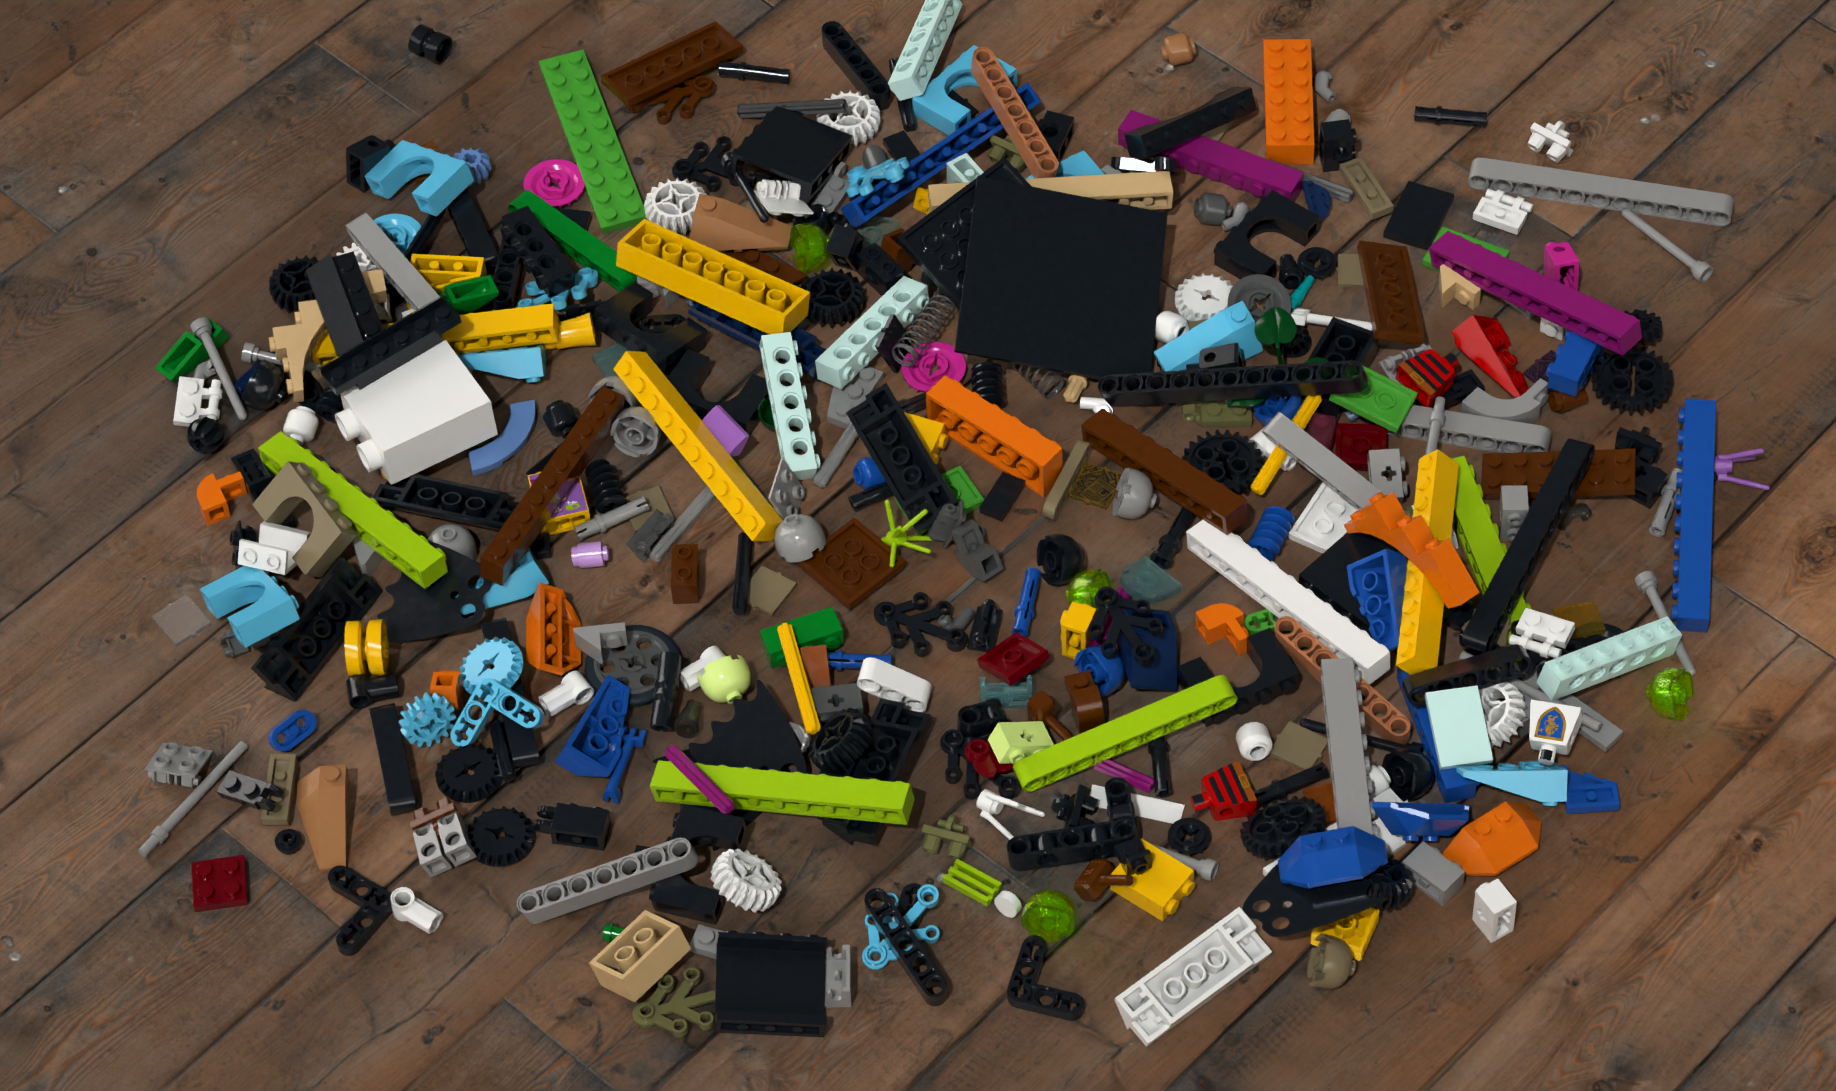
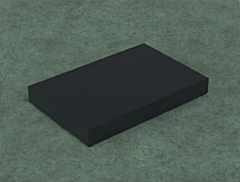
M1408 181L1384 230L1383 237L1428 251L1454 200V194Z

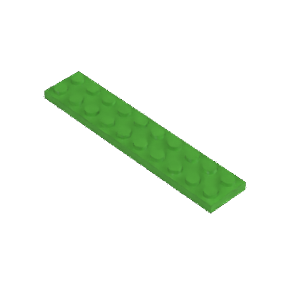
M584 49L539 61L541 73L574 161L581 173L586 193L602 234L638 225L643 219L647 220L645 216L646 210L644 209Z

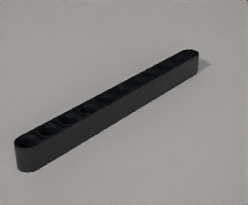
M1350 360L1112 374L1102 377L1097 386L1103 399L1110 406L1358 393L1367 388L1369 379L1362 364L1358 361Z
M1570 438L1565 442L1463 633L1462 647L1482 653L1492 651L1593 460L1595 452L1593 444Z

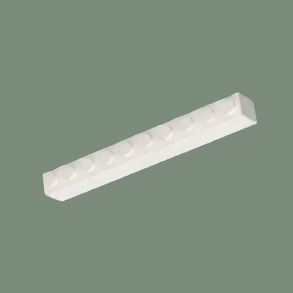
M1201 520L1186 531L1187 548L1278 618L1283 616L1294 618L1338 658H1353L1354 668H1359V676L1369 685L1390 669V652L1385 645L1373 640L1366 631L1360 630L1352 624L1349 618L1340 615L1329 603H1324L1316 597L1313 591L1306 589L1293 576L1287 575L1279 569L1276 563L1270 562L1263 557L1256 548H1251L1239 535H1234L1232 532L1226 535L1204 520Z

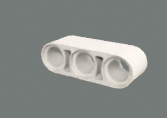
M871 657L863 660L857 680V686L863 691L879 698L905 703L907 710L924 712L926 710L932 685L925 679Z

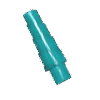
M1307 276L1293 294L1290 295L1291 313L1296 307H1300L1308 290L1315 281L1313 276Z

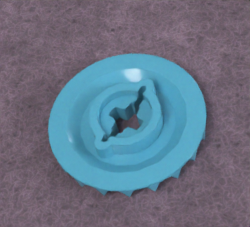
M387 214L373 220L389 239L394 240L397 238L398 242H392L402 254L405 253L421 227L418 221L404 214Z
M495 636L493 640L485 638L484 643H476V648L473 651L468 650L469 655L466 658H462L463 666L459 667L462 686L471 695L477 684L485 678L498 680L511 688L521 675L523 655L520 648L513 641H509L505 637L499 639ZM489 663L495 666L492 670L486 667ZM492 686L485 687V690L488 692L487 695H493Z

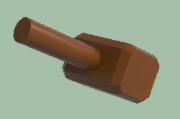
M1039 691L1028 699V722L1043 721L1046 729L1050 727L1063 741L1074 737L1055 718V701L1044 691Z
M1095 858L1091 860L1075 882L1074 890L1082 900L1096 901L1108 885L1131 886L1134 879L1132 875H1110L1115 870L1110 862L1104 858Z

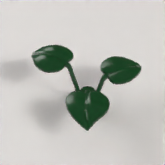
M1272 307L1258 319L1254 331L1257 340L1261 344L1266 346L1275 344L1278 365H1282L1280 343L1289 344L1294 340L1297 332L1296 324L1293 317L1286 310ZM1316 357L1308 359L1304 363L1329 361L1324 358ZM1266 398L1225 401L1227 407L1248 408L1261 404Z

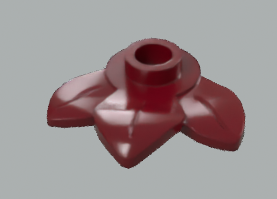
M972 740L965 748L966 759L972 762L975 771L984 777L994 778L996 772L1003 773L1013 769L1014 764L1012 763L999 764L988 740Z

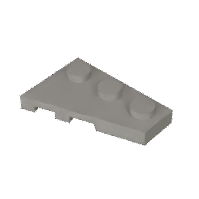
M866 366L842 389L833 386L827 412V422L846 429L851 422L846 412L864 402L866 399L865 395L879 387L884 379V372Z

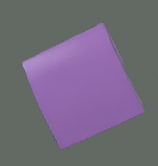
M716 405L704 417L702 422L731 457L739 456L749 435L720 405Z

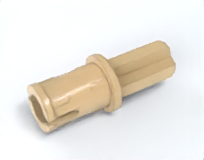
M1070 375L1068 379L1069 384L1063 394L1064 400L1075 403L1081 391L1087 387L1088 378Z

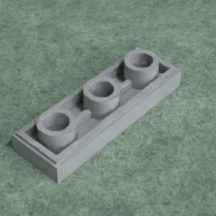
M1572 694L1558 699L1569 706L1581 707L1583 713L1602 722L1598 731L1581 724L1578 733L1604 752H1607L1623 736V731Z

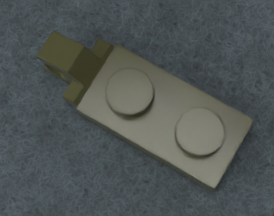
M1198 402L1182 406L1183 422H1196V424L1202 425V428L1251 427L1252 409L1251 407H1227L1226 402Z

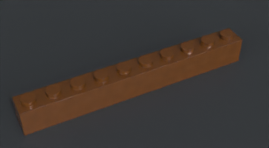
M604 386L601 387L482 554L480 559L481 577L501 586L504 585L610 434L612 423L624 410L625 395Z

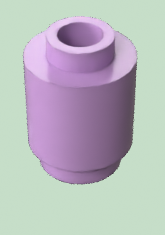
M603 541L578 543L577 546L571 548L573 566H579L580 569L605 566V561L610 559L608 545L604 546Z

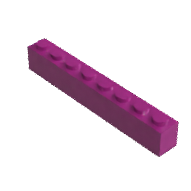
M1130 110L1118 128V145L1127 148L1124 134L1145 125L1161 122V120ZM1202 135L1151 156L1153 158H1175L1180 162V168L1261 198L1266 197L1274 190L1295 202L1303 190V172Z

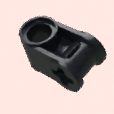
M993 698L962 707L958 712L957 730L965 737H981L991 734L998 722H1009V720L1002 713L1001 701Z

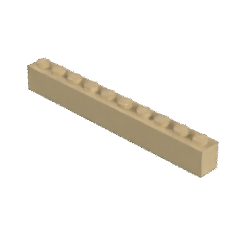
M1170 171L1025 179L1032 187L1149 210L1172 209L1173 187ZM970 182L928 185L929 213Z

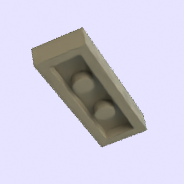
M1362 157L1339 164L1340 173L1350 188L1353 189L1355 196L1371 220L1393 213L1394 205Z
M270 754L266 782L281 788L284 794L281 798L271 795L267 796L266 799L272 801L276 807L272 812L262 809V825H289L298 761L296 754Z

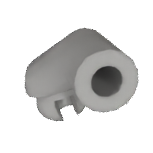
M1239 202L1234 205L1232 217L1222 221L1221 226L1224 232L1240 224L1246 213L1249 212V207L1246 203Z
M211 359L196 367L193 378L204 379L205 383L206 379L217 374Z

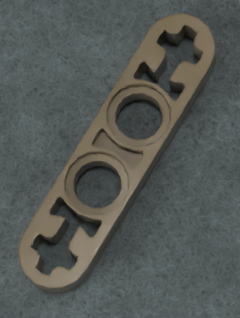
M1082 440L1076 442L1045 501L1042 511L1043 517L1057 520L1088 462L1092 450L1091 443Z

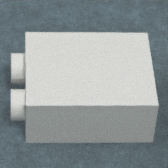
M446 340L363 389L359 390L356 386H353L340 394L344 410L335 414L337 425L343 437L347 441L356 437L360 440L361 443L356 447L367 471L372 472L379 468L390 485L498 435L490 399Z

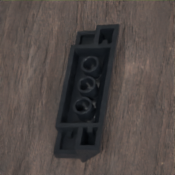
M354 251L332 257L330 254L306 270L307 278L337 356L383 330Z
M444 295L316 368L311 373L325 389L329 387L337 396L353 386L361 390L443 342L441 334L462 323L461 317L446 302Z
M885 383L865 395L867 400L847 411L846 414L908 519L912 520L924 509L928 510V513L913 525L917 534L920 535L928 530L933 522L937 520V516L944 505L953 504L957 506L958 502L889 386Z
M413 474L409 480L403 479L392 485L387 480L385 485H379L372 497L378 502L380 507L500 531L519 504L518 502L508 501L507 492Z
M344 557L338 558L297 610L300 619L282 628L251 667L266 683L264 688L293 702L296 701L344 641L346 622L360 620L383 590L366 573L360 575Z
M881 698L870 720L874 730L871 736L873 739L868 743V749L864 750L862 756L856 760V763L850 764L844 777L850 776L868 780L878 779L890 782H904L932 723L931 714L907 710L905 703ZM824 817L822 821L823 826L852 846L854 841L875 845L885 824Z

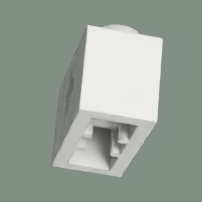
M1498 878L1490 883L1485 882L1480 885L1475 891L1472 920L1490 943L1512 932L1515 922L1517 901Z

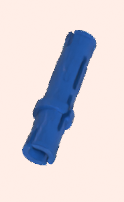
M1028 568L1025 571L1019 604L1014 610L1015 622L1012 634L1017 632L1024 637L1028 636L1030 621L1035 615L1033 608L1042 575L1041 571L1037 568Z
M837 650V653L827 652L828 659L850 660V662L828 661L829 668H836V671H842V668L861 669L862 663H857L855 660L863 661L869 657L892 665V655L843 653V650Z

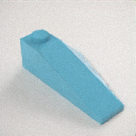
M1240 301L1154 351L1153 354L1164 371L1186 370V364L1199 363V355L1202 349L1238 343L1244 362L1262 353L1263 348L1255 336V320L1244 302Z
M544 344L511 347L509 350H504V348L486 350L484 353L477 351L457 354L465 367L517 379L526 378V382L541 381L540 377L546 375V349Z
M530 548L503 586L492 582L490 590L483 597L485 609L529 597L535 594L539 583L549 584L544 571ZM480 576L476 584L473 586L468 585L469 588L473 590L479 589L483 585V578ZM459 593L455 594L452 597V599H456L458 596H460ZM473 604L464 605L460 610V615L475 612V606Z
M1520 761L1519 766L1506 762L1499 763L1496 769H1493L1492 765L1485 764L1457 766L1456 772L1465 778L1542 802V805L1557 806L1558 802H1567L1568 770L1555 761L1553 765H1544L1538 761Z

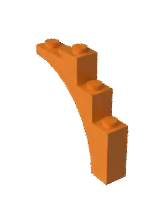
M1379 492L1368 499L1370 503L1351 514V520L1344 524L1348 534L1358 532L1370 534L1398 549L1425 575L1448 609L1460 606L1480 593L1450 539L1439 541L1438 538H1434L1421 515L1413 518L1410 515H1406L1394 492L1385 495Z

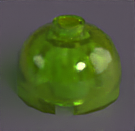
M801 223L791 227L790 245L795 247L797 254L792 256L797 269L801 272L819 269L829 257L825 250L830 236H827L820 226L812 223Z
M1088 569L1076 574L1065 591L1067 603L1071 605L1073 601L1080 604H1088L1098 611L1094 603V597L1099 589L1111 587L1107 573L1100 572L1102 569Z
M1666 668L1661 670L1653 677L1651 683L1647 685L1646 698L1649 699L1653 711L1660 717L1682 721L1687 717L1691 706H1685L1687 699L1693 698V680L1690 672L1685 671L1686 669Z
M1041 890L1034 893L1025 903L1022 912L1023 929L1026 927L1029 930L1030 936H1040L1045 942H1057L1059 937L1067 935L1066 938H1068L1075 930V907L1070 898L1064 893L1056 890Z

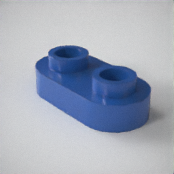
M308 710L293 712L271 729L268 735L270 746L276 751L291 750L315 730L316 718L314 714ZM300 718L303 719L304 722L301 728L297 724ZM279 734H282L284 737L282 743H279L277 740Z

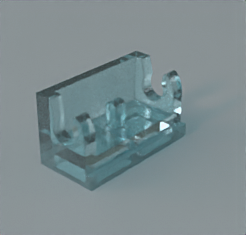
M1027 675V682L1014 683L1011 686L1006 683L985 684V677H980V703L995 698L1001 701V709L1027 708V701L1033 696L1032 675Z

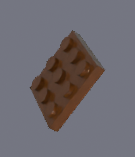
M852 518L827 537L826 544L821 551L817 548L812 552L813 557L798 562V566L849 610L906 567V561L897 553L895 566L890 567L891 548L856 518Z

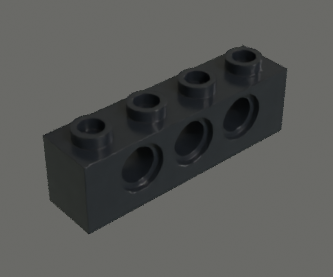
M528 206L502 216V227L500 228L502 237L505 241L508 240L511 243L514 254L523 260L526 271L529 274L532 273L535 277L536 284L540 290H544L550 298L575 286V271Z

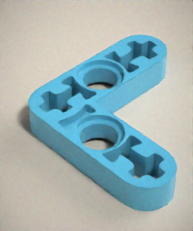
M485 678L477 684L452 728L451 740L459 747L460 745L468 747L470 743L474 744L494 708L521 726L535 729L542 725L544 712L539 706L498 680ZM486 686H492L493 695H487ZM509 696H513L516 700V706L511 711L505 708V700ZM478 699H484L485 702H488V705L478 701ZM476 705L482 709V716L478 720H474L471 716V710ZM521 710L532 712L533 716L536 717L535 721H529L528 716L520 713ZM465 721L475 724V728L469 727V724H465ZM460 731H466L467 740H461Z

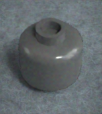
M1203 193L1200 198H1196L1194 216L1198 218L1200 223L1221 225L1225 218L1230 217L1231 205L1227 203L1224 195Z

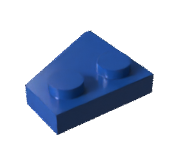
M1561 765V766L1564 767L1565 769H1567V770L1569 769L1568 766ZM1568 770L1567 802H1564L1566 814L1619 811L1620 801L1617 783L1607 779H1599L1595 775L1586 772L1581 775Z

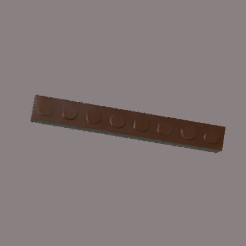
M1102 408L1081 424L1083 441L1091 443L1093 449L1124 469L1132 468L1145 473L1151 479L1153 488L1224 534L1229 535L1249 518L1247 500L1242 495H1237L1223 483H1218L1209 477L1206 472L1198 470L1187 460H1182L1168 448L1157 444L1151 437H1146L1137 431L1134 426L1121 421L1115 414H1111Z

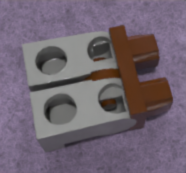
M448 797L439 799L436 803L438 809L431 813L427 808L423 807L413 812L414 820L410 822L420 865L430 878L451 869V862L456 867L477 857L470 843L463 815Z

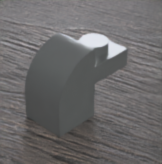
M970 519L951 531L957 546V550L954 551L955 555L971 576L985 581L1004 569L996 547L984 542L976 521Z

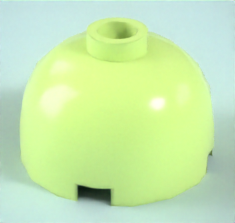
M731 655L717 659L704 667L705 673L702 677L700 673L698 674L697 680L702 691L714 702L733 704V700L742 699V695L749 688L751 673L745 658L741 655H737L739 659L734 660Z

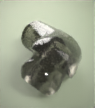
M1585 503L1570 506L1565 511L1557 528L1565 530L1570 522L1578 516L1582 521H1585L1592 515V511L1587 508L1588 505Z

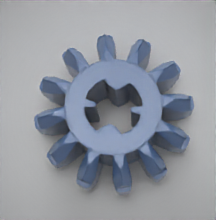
M471 146L469 150L462 148L461 153H454L453 158L466 161L471 168L470 172L474 181L470 184V187L473 183L480 185L481 180H488L492 167L488 154L484 153L481 148L474 150Z

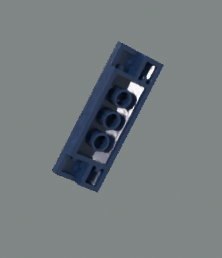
M698 302L688 309V314L759 351L761 335H769ZM796 326L791 331L792 341L796 340L798 346V355H795L796 362L801 363L803 373L821 382L817 378L815 360L826 349L816 344L817 336ZM783 358L777 359L783 363H787V361Z

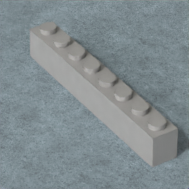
M1353 658L1321 659L1320 677L1337 829L1354 826L1378 837L1377 824H1372L1371 817H1375V811L1372 808V802L1374 801H1369V795L1372 794V780L1366 777V772H1370L1369 756H1364L1363 751L1367 750L1366 734H1361V728L1365 727L1364 712H1359L1358 707L1362 705L1361 690H1356V684L1360 682L1359 668H1354Z

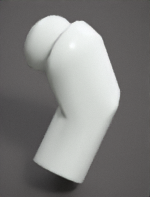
M1081 397L1080 409L1093 410L1096 414L1103 408L1107 412L1113 413L1111 406L1103 398Z

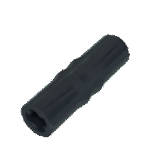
M662 652L659 658L650 728L658 732H670L672 730L682 656L675 652Z

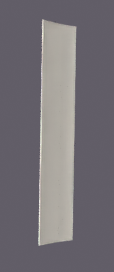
M1092 784L1089 795L1098 799L1096 807L1107 809L1105 787ZM1130 793L1136 816L1171 824L1182 817L1185 806L1183 804Z

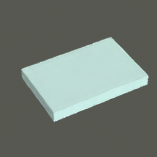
M1478 685L1426 692L1424 696L1440 770L1457 768V766L1492 763L1493 756Z

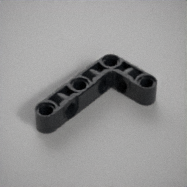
M1114 777L1106 782L1105 793L1107 814L1109 816V821L1011 838L1007 843L1010 867L1016 871H1026L1116 856L1114 852L1115 845L1138 837L1135 809L1131 800L1128 782L1121 777Z

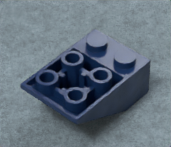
M1123 609L1121 611L1123 614L1137 616L1135 610ZM1151 609L1150 614L1143 618H1159L1163 623V632L1158 636H1152L1148 633L1147 629L1132 628L1142 642H1148L1154 647V661L1148 666H1141L1136 663L1133 648L1122 631L1120 632L1117 646L1131 688L1176 692L1178 690L1176 629L1170 611ZM1154 625V626H1152L1151 628L1156 629V628H1158L1159 626H1158V625Z

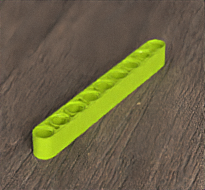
M1218 675L1022 758L1013 765V770L1025 792H1032L1228 709L1237 702L1238 697L1226 675Z

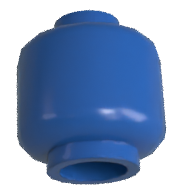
M872 457L859 459L853 468L854 481L864 490L886 482Z

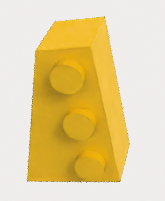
M412 254L410 263L437 294L443 293L444 286L487 276L484 257ZM407 303L408 310L412 309V307Z

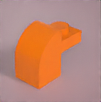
M240 471L216 480L212 473L205 477L198 485L197 499L207 526L231 517L227 501L247 494L244 478Z
M1218 603L1195 612V628L1207 645L1227 638L1238 656L1247 652V637H1249V633L1244 627V613L1239 608L1230 604Z
M439 670V672H433L430 696L432 697L434 692L438 693L440 697L444 695L455 710H461L464 689L460 680L461 671Z

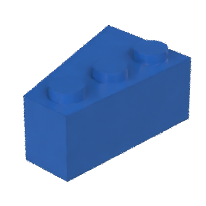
M1567 330L1564 339L1565 343L1558 346L1555 355L1556 360L1554 363L1550 362L1546 376L1549 377L1548 388L1576 397L1587 381V374L1592 375L1593 363L1597 362L1598 358H1602L1603 346Z

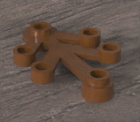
M705 75L698 76L695 79L689 78L663 90L662 93L655 94L630 107L626 106V108L631 113L636 114L641 112L645 106L668 101L656 113L657 122L661 125H666L670 123L671 113L682 98L690 96L688 101L679 107L680 117L690 119L694 115L693 108L700 99L713 94L715 84L710 77ZM683 84L687 87L680 88L677 86Z

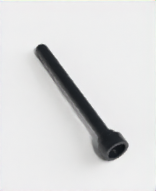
M732 152L726 153L721 159V165L727 173H731L732 162H730V156ZM741 168L736 174L731 173L762 223L768 222L769 216Z
M1306 718L1300 720L1299 724L1301 727L1327 735L1325 723ZM1366 735L1367 746L1389 752L1401 748H1412L1422 753L1424 750V744L1412 742V744L1407 743L1404 745Z

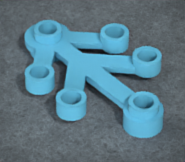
M903 157L897 161L891 158L870 169H865L863 165L857 166L846 173L849 186L845 190L849 197L859 193L861 196H865L874 190L871 184L873 179L886 178L891 183L897 182L904 177V169L909 167L910 164L906 157Z
M588 267L582 268L575 274V286L550 298L547 294H544L534 300L529 298L522 299L518 302L517 307L537 306L551 300L555 310L564 309L567 306L566 301L570 291L572 292L573 299L576 300L587 296V288L594 287L598 283V272ZM531 281L525 285L527 295L529 296L545 293L544 290L538 288L536 281Z
M927 884L919 888L917 892L918 901L903 917L909 927L926 908H933L938 904L939 892L935 886ZM887 893L890 899L895 900L894 905L898 908L899 901L897 895ZM927 895H931L933 897V900L930 902L924 901V897ZM866 915L865 926L868 929L869 945L863 950L862 960L867 968L880 970L887 965L888 961H897V958L884 939L880 943L879 932L874 925L868 923L870 918ZM896 922L887 923V929H894L898 926ZM929 925L922 929H911L918 940H925L930 944L936 943L940 938L939 929L934 925ZM929 931L936 932V936L933 938H929L927 936V933ZM911 945V946H909L907 949H901V950H903V951H908V950H910L913 946ZM878 954L881 958L878 961H873L871 956Z

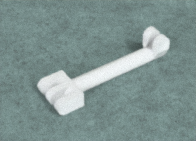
M1296 308L1291 313L1295 324L1305 326L1306 323L1328 326L1333 318L1332 316L1312 314L1311 310ZM1335 317L1373 331L1371 322Z

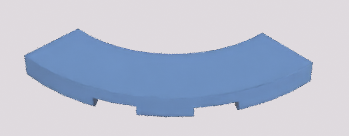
M535 400L510 404V418L503 432L489 444L468 451L473 476L502 466V462L509 459L512 455L516 456L523 449L531 431L534 430L536 422Z

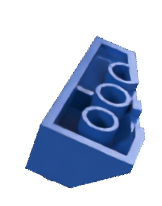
M1384 549L1347 565L1350 591L1361 605L1359 608L1361 614L1366 616L1370 623L1369 631L1373 640L1385 645L1390 652L1398 649L1407 558L1402 553Z
M607 675L557 757L556 764L576 776L608 777L621 756L622 748L620 747L624 735L623 726L627 713L630 687Z

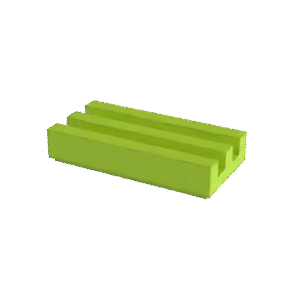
M956 859L954 866L949 868L948 874L942 877L944 884L986 907L989 906L1002 889L1000 881L959 859ZM954 876L968 883L969 886L954 879ZM971 887L985 892L986 894H988V896L983 895L982 893L972 889Z

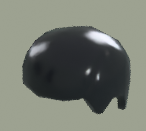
M822 204L809 206L814 212L813 215H793V227L799 236L813 238L826 230L829 224V217Z

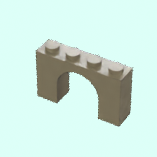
M288 461L252 505L265 522L282 524L300 502L306 500L309 503L314 516L313 529L309 538L292 558L305 576L322 577L357 536V533L352 528L351 521L339 511L338 504L327 495L323 484L317 481L311 474L312 470L310 467L302 462Z

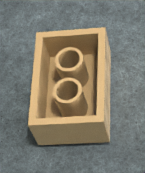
M644 910L589 964L601 986L636 1002L670 968L680 961L691 948L680 926Z

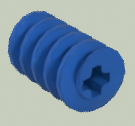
M1279 506L1265 508L1248 545L1251 548H1256L1270 562L1273 561L1274 556L1279 554L1280 547L1283 546L1284 540L1288 535L1287 532L1290 531L1291 525L1295 521L1294 515L1287 509Z

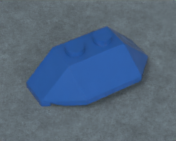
M1372 802V808L1391 835H1402V840L1419 841V836H1422V841H1438V836H1450L1469 819V805Z
M1354 826L1299 836L1278 860L1281 883H1290L1304 888H1314L1362 879L1374 872L1380 865L1384 866L1388 863L1385 841Z

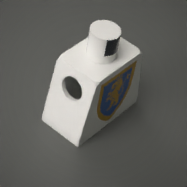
M1531 699L1529 740L1531 748L1540 751L1539 763L1553 765L1556 753L1569 754L1583 720L1581 707Z

